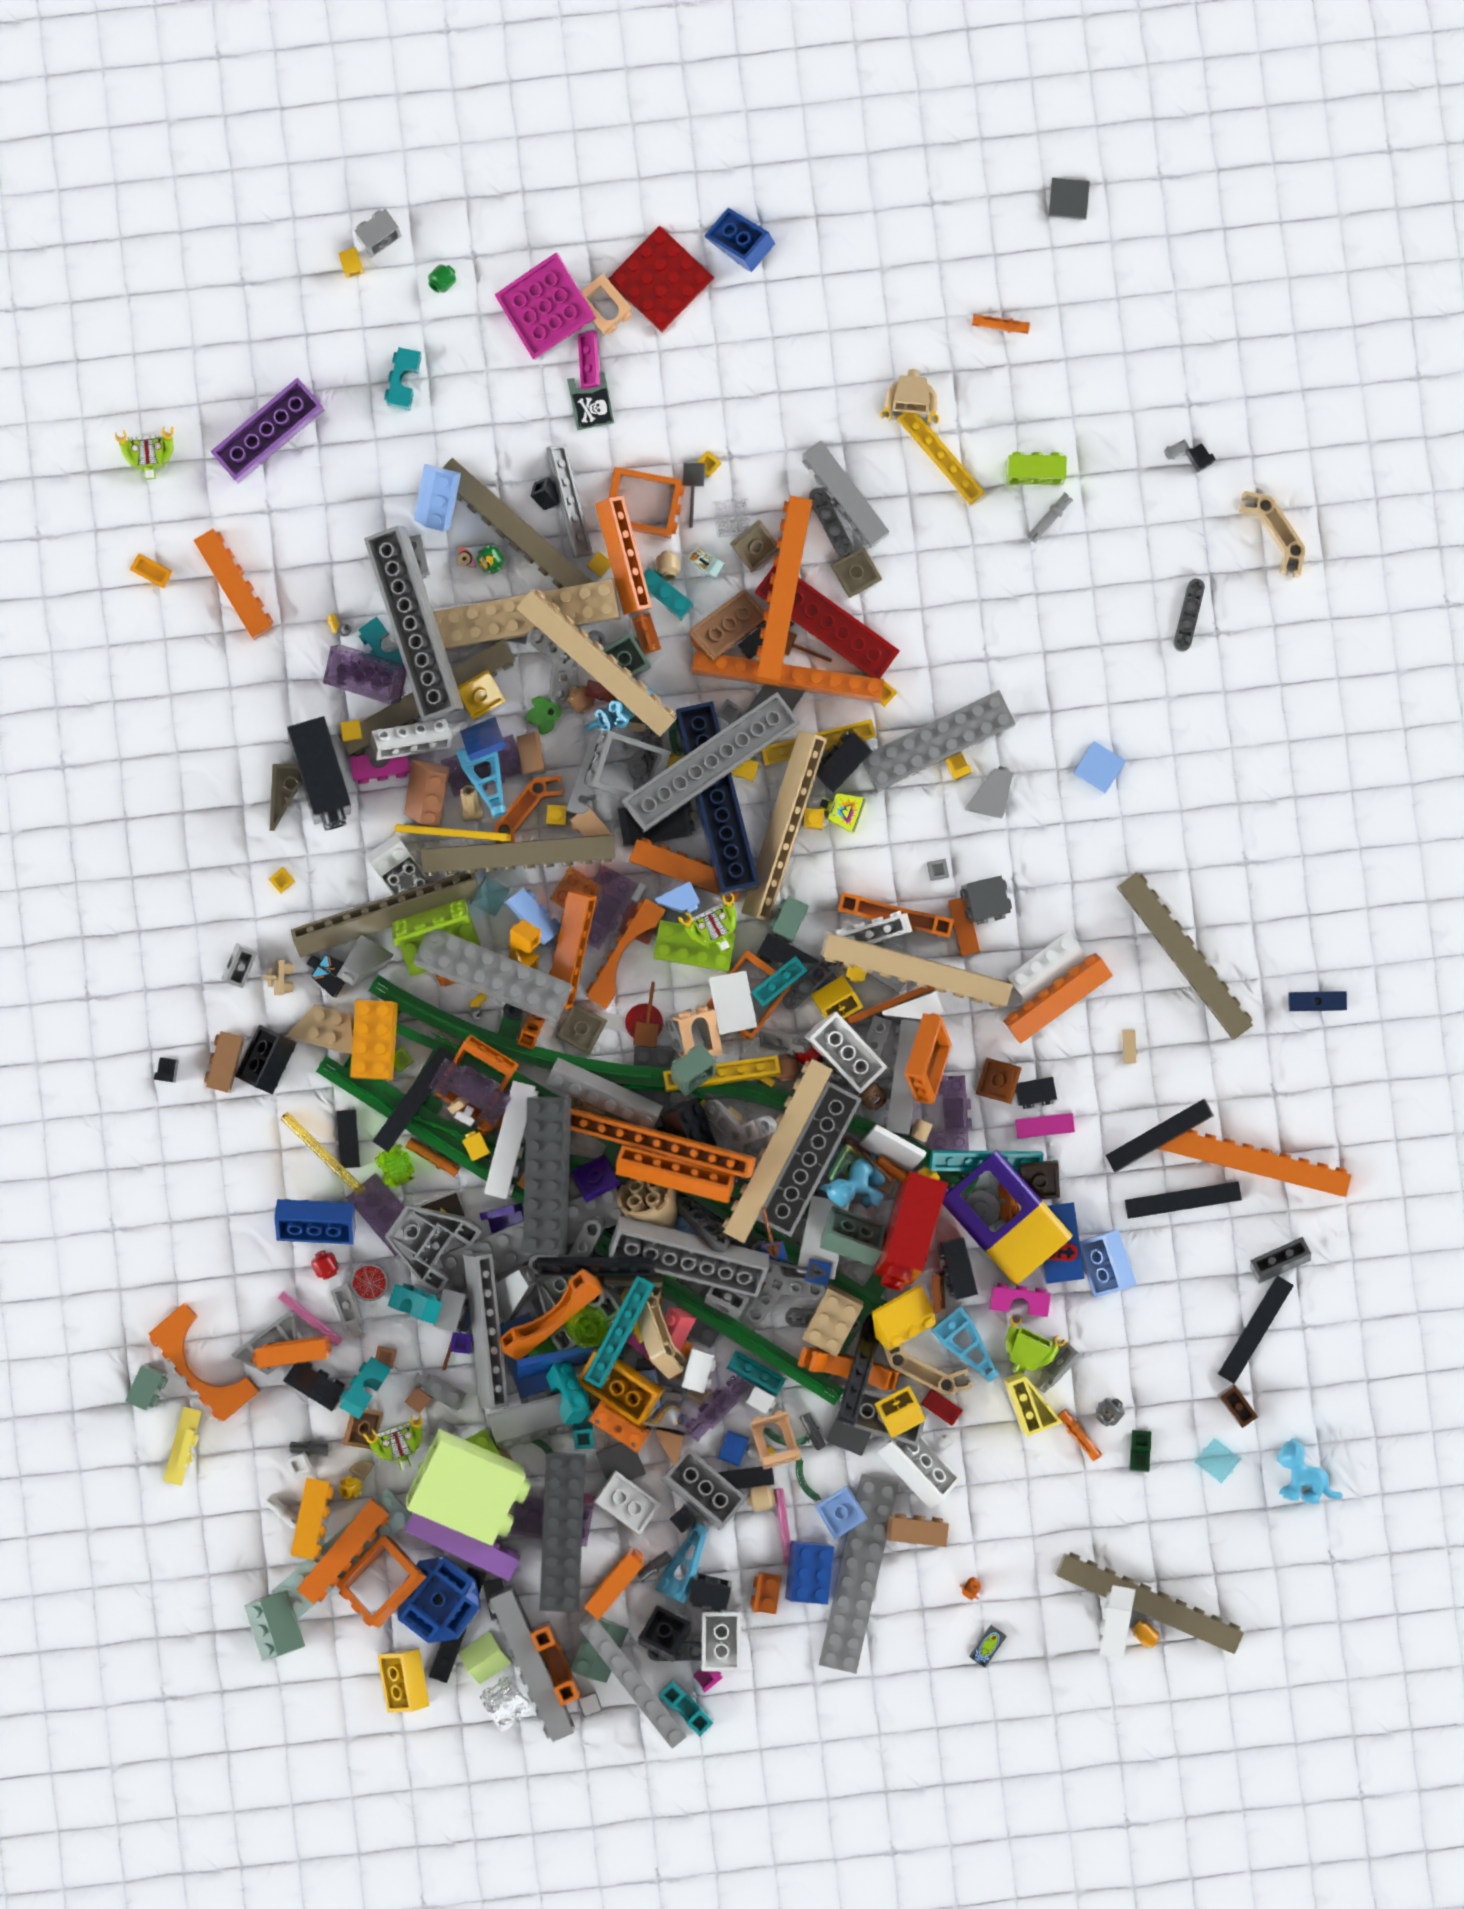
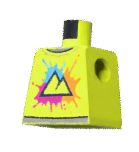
M836 793L834 801L822 798L819 809L830 812L827 818L828 821L851 834H855L867 799Z

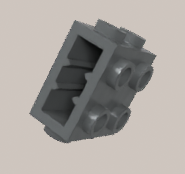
M1002 875L966 883L961 886L960 896L965 901V915L970 923L976 922L977 925L988 923V919L991 918L998 921L1005 919L1006 915L1011 913L1012 903L1007 898V884L1002 879Z

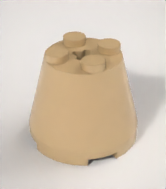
M633 1178L625 1185H621L618 1191L617 1202L622 1212L628 1218L675 1229V1224L678 1220L675 1189Z

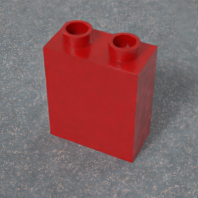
M911 1171L899 1185L884 1235L883 1252L877 1260L873 1273L882 1277L881 1284L894 1290H903L905 1284L911 1285L923 1272L948 1183Z

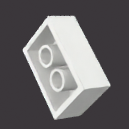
M1112 1585L1111 1593L1107 1592L1098 1647H1101L1100 1655L1124 1659L1135 1589Z

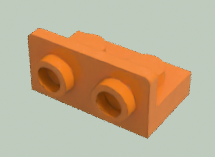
M759 1572L758 1576H754L753 1588H756L755 1596L751 1595L750 1607H753V1612L776 1614L782 1575Z

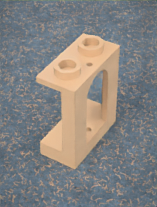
M601 274L581 291L596 316L593 322L603 336L605 334L610 335L617 329L616 325L621 321L625 323L631 318L632 307L604 274ZM602 288L619 308L618 316L613 320L604 319L589 302V299Z
M702 1005L696 1007L694 1011L679 1012L678 1016L672 1017L674 1021L679 1023L684 1053L679 1054L681 1058L686 1056L687 1052L695 1046L691 1026L693 1021L699 1017L706 1020L711 1044L706 1045L705 1048L713 1057L723 1054L714 1009Z
M775 1411L771 1414L772 1416L765 1418L764 1416H758L750 1423L764 1470L801 1459V1452L796 1444L788 1418V1411ZM774 1423L781 1428L788 1451L770 1456L763 1436V1429L766 1425Z

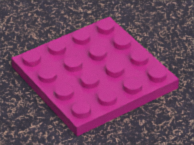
M554 253L494 294L534 360L596 319L595 314L558 253Z

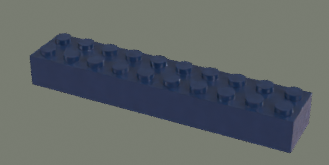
M713 701L675 710L676 724L684 756L720 732ZM730 772L695 797L720 897L722 894L728 896L730 892L737 894L754 890L759 886L739 801Z

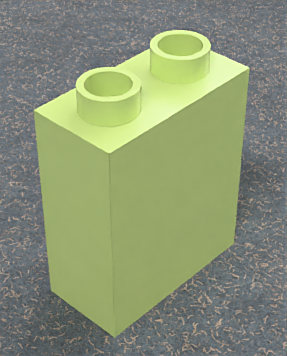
M439 1429L406 1495L407 1510L492 1546L497 1535L505 1538L509 1533L514 1516L508 1513L514 1501L524 1502L531 1482L525 1480L526 1476L522 1464Z

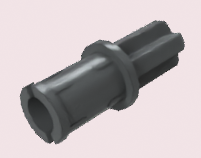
M808 1412L800 1416L799 1419L807 1431L806 1435H809L815 1449L820 1450L824 1448L826 1443L811 1413Z
M311 1441L309 1443L290 1442L289 1451L290 1453L298 1454L305 1452L308 1456L310 1454L327 1456L329 1444L311 1443Z
M664 1551L654 1560H649V1563L637 1573L640 1581L643 1583L654 1573H659L662 1567L672 1561L671 1555Z

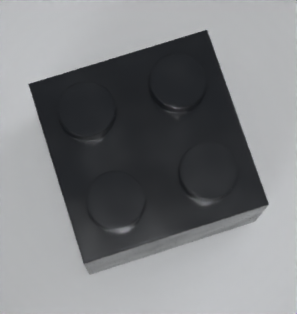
M656 1605L638 1637L639 1645L673 1662L691 1631V1622Z

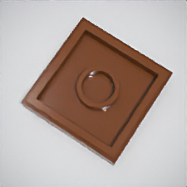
M986 1057L975 1094L1011 1104L1022 1067Z
M943 1273L932 1274L933 1313H942L946 1310Z

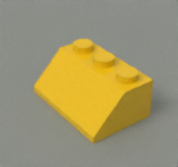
M920 1284L872 1311L875 1338L888 1351L900 1346L905 1341L936 1324L933 1307Z
M420 1648L378 1654L387 1712H412L429 1707Z

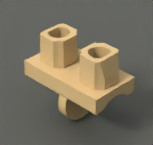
M285 960L275 961L274 968H268V975H262V979L268 980V987H273L274 980V995H284V993L293 992V982H284V974L292 975L294 973V964L285 963Z

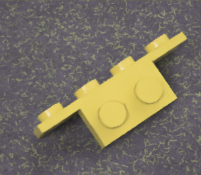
M183 1407L165 1471L164 1482L182 1486L187 1466L192 1462V1447L196 1446L198 1440L196 1432L202 1414L201 1410Z

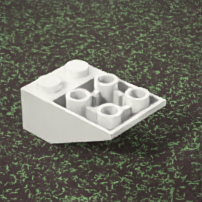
M397 834L366 855L371 866L393 895L431 883Z

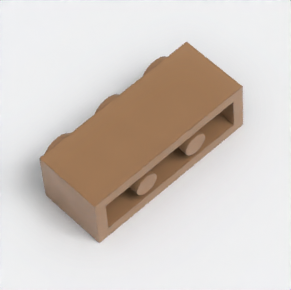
M220 1031V1034H216L214 1045L216 1046L215 1053H211L209 1064H211L210 1072L207 1071L204 1078L206 1087L231 1093L245 1037Z
M895 1513V1516H888L886 1539L896 1542L946 1547L949 1523L943 1521L944 1518L932 1517V1520H927L922 1515H914L913 1518L906 1517V1514Z

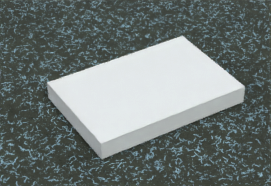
M741 971L708 978L719 1035L757 1028L747 972Z
M878 1124L860 1142V1146L879 1157L883 1155L908 1173L926 1155L924 1150Z
M616 1470L612 1472L593 1500L595 1505L639 1536L661 1505L659 1501Z

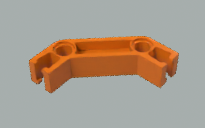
M561 775L535 778L530 781L509 807L507 813L497 822L494 832L499 833V829L502 826H508L511 842H516V832L544 798L563 796V789L547 792L546 786L547 783L556 781L562 783ZM535 784L543 785L544 788L541 793L533 791Z
M803 1347L798 1366L809 1367L808 1370L812 1372H826L848 1378L854 1356L838 1353L836 1357L818 1347ZM873 1361L867 1383L882 1390H895L900 1372Z

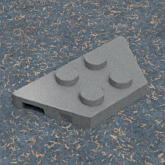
M292 1310L233 1352L231 1356L257 1369V1364L254 1365L252 1360V1353H254L258 1346L298 1339L294 1312ZM280 1366L259 1368L258 1370L269 1375Z

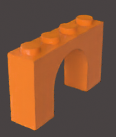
M550 1620L532 1628L530 1632L537 1652L541 1651L554 1681V1691L561 1706L579 1699L580 1688L573 1672L570 1671V1665Z

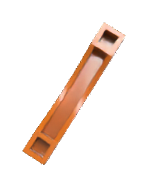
M844 892L841 893L837 910L839 913L871 921L879 917H883V920L888 919L891 913L901 911V914L907 913L913 931L945 939L950 938L954 919L901 908Z
M647 898L645 901L641 900L635 909L638 913L635 917H630L626 924V927H628L625 934L621 933L616 940L618 944L616 949L610 950L605 958L608 960L605 967L600 966L596 973V976H598L595 983L591 982L585 991L588 993L587 998L606 1009L617 993L616 971L623 952L639 935L656 928L666 913L665 909Z
M584 1269L580 1270L568 1281L564 1295L550 1311L531 1322L512 1327L499 1338L503 1353L515 1360L526 1356L603 1292L598 1278Z

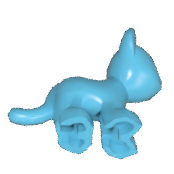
M647 686V691H649L651 694L655 693L652 690H650ZM613 700L605 709H597L594 714V718L597 717V719L587 723L584 729L591 731L601 726L600 731H612L614 727L625 728L635 714L622 702Z
M871 1152L870 1157L876 1161L878 1155ZM858 1158L850 1167L848 1181L836 1179L829 1184L820 1186L819 1189L826 1191L828 1198L842 1208H846L854 1199V1195H858L861 1197V1204L867 1209L872 1204L877 1207L881 1204L883 1193L872 1187L881 1186L886 1178L867 1158Z
M1291 1438L1290 1441L1283 1444L1277 1455V1461L1283 1467L1291 1469L1290 1484L1283 1486L1279 1491L1283 1498L1297 1501L1300 1498L1302 1486H1310V1489L1305 1490L1301 1495V1499L1305 1502L1318 1504L1322 1493L1331 1499H1342L1343 1495L1341 1492H1335L1330 1489L1326 1471L1304 1463L1305 1449L1300 1442Z

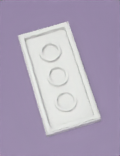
M812 1196L798 1266L807 1268L809 1258L832 1263L829 1279H835L839 1254L820 1248L821 1235L831 1207L834 1206L848 1211L849 1205L846 1208H842L830 1199ZM797 1270V1271H796V1272H800V1273H805V1274H806V1271H802V1270Z

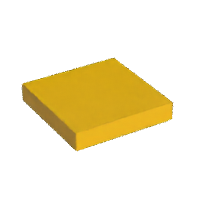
M488 669L457 687L462 703L473 720L506 701Z

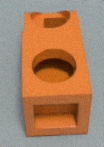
M530 1014L521 1030L517 1044L533 1050L545 1019Z

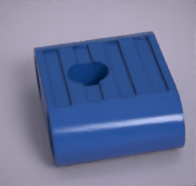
M728 1430L718 1459L739 1467L750 1438Z

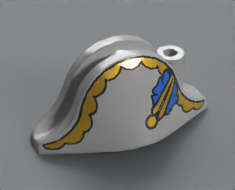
M662 1405L650 1419L643 1423V1425L668 1428L690 1435V1431L685 1425L687 1414H683L681 1409L674 1405Z

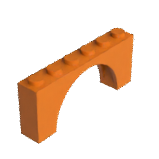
M183 1303L148 1333L150 1335L149 1340L155 1347L159 1346L163 1351L161 1354L168 1362L172 1361L176 1366L174 1370L181 1377L184 1376L188 1380L186 1383L188 1387L200 1394V1401L205 1406L209 1405L213 1410L211 1412L218 1421L221 1419L224 1422L261 1390L249 1376L235 1384L218 1386L204 1382L191 1371L185 1358L184 1343L189 1328L198 1316L187 1303Z

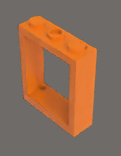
M614 467L608 498L618 497L622 476L675 486L667 529L630 522L634 532L671 539L672 534H676L678 523L675 522V517L680 515L681 504H678L679 497H683L685 490L682 480Z
M746 950L729 974L738 972L747 960L769 977L776 970ZM793 983L775 998L758 1021L757 1028H753L752 1031L748 1029L742 1030L738 1034L745 1040L748 1038L753 1039L792 987ZM711 997L706 1006L708 1008L714 1009L713 999Z
M923 1013L904 1073L915 1102L934 1104L952 1047L942 1016L936 1013Z
M470 1034L463 1042L438 1086L435 1095L450 1104L462 1095L461 1092L449 1086L448 1083L466 1052H469L506 1075L487 1108L470 1099L463 1108L459 1109V1111L464 1112L467 1105L474 1108L471 1117L484 1123L496 1106L519 1064Z
M330 1335L260 1345L252 1353L254 1365L257 1364V1369L328 1359L332 1355Z
M602 1400L588 1420L637 1453L652 1429L643 1424L638 1426Z
M383 1534L336 1586L340 1589L339 1594L345 1600H349L352 1603L350 1605L351 1608L358 1614H362V1620L369 1627L375 1626L380 1628L426 1579V1576L392 1538ZM387 1549L410 1576L372 1615L349 1587Z
M630 1547L586 1600L584 1609L597 1620H600L644 1566V1554L636 1547L634 1550Z

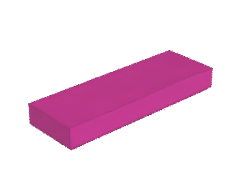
M591 330L577 334L581 389L587 390L600 386L597 331Z
M1073 1113L1015 1120L1017 1139L1075 1132Z

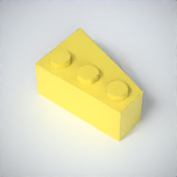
M1021 1372L1003 1379L1021 1432L1028 1437L1063 1423L1028 1378Z

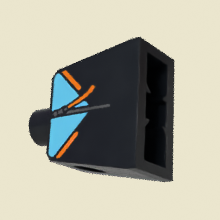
M325 954L322 960L312 955L306 963L315 970L311 977L332 997L336 998L346 983L337 977L344 962Z

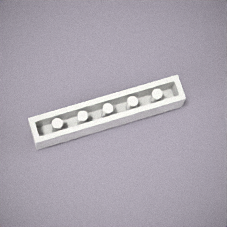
M516 1081L512 1082L484 1194L507 1199L508 1196L513 1194L514 1185L511 1183L513 1177H517L519 1166H516L518 1158L521 1159L524 1147H521L523 1139L526 1140L527 1097L538 1096L539 1091H536V1086Z

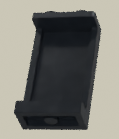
M690 801L646 832L641 829L627 808H617L624 848L634 846L636 840H641V837L649 839L654 843L692 836V831H695L694 821L689 820L688 813L692 812Z

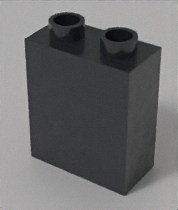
M325 716L287 726L289 744L314 825L322 823L325 831L345 826L347 824L346 815L351 814V802Z

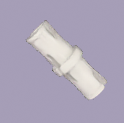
M271 1495L264 1504L273 1510L278 1518L281 1517L294 1529L297 1525L298 1517L288 1509L289 1506H284Z

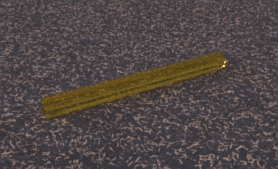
M286 1112L281 1117V1120L353 1192L360 1195L365 1190L364 1186L292 1115Z

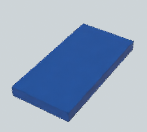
M496 717L460 731L470 761L506 747Z
M1071 1202L1049 1205L1048 1208L1072 1233L1073 1236L1067 1243L1074 1244L1077 1247L1078 1255L1072 1261L1046 1260L1043 1263L1046 1284L1085 1279L1075 1204ZM1068 1247L1067 1250H1061L1060 1248L1057 1257L1061 1258L1060 1254L1063 1253L1067 1254V1257L1070 1258L1075 1252L1071 1250V1247Z
M530 1312L501 1323V1336L512 1327L533 1321ZM504 1353L521 1399L550 1388L546 1379L548 1372L518 1379L516 1373L517 1360Z
M593 1344L518 1359L517 1377L519 1379L549 1372L554 1363L571 1362L573 1367L587 1364L594 1352Z

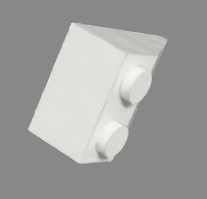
M935 991L881 1012V1016L921 1021L923 1013H936L941 1016L944 1014V1010Z
M695 1349L691 1350L682 1388L703 1394L705 1390L709 1391L712 1380L708 1379L710 1371L714 1372L716 1365L713 1355Z
M702 1610V1671H741V1610H722V1613Z

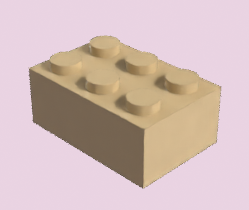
M829 1284L803 1333L802 1340L837 1357L863 1307L864 1301Z

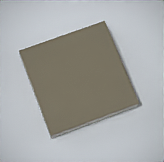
M759 519L730 543L751 573L779 550L776 548L777 542Z
M864 546L830 565L849 599L882 581V577Z
M574 1003L556 1037L591 1054L608 1020Z

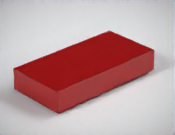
M933 1389L929 1390L920 1403L951 1426H953L963 1411Z

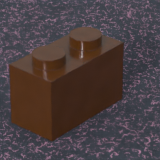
M1230 1385L1217 1395L1241 1428H1244L1258 1418L1236 1385Z

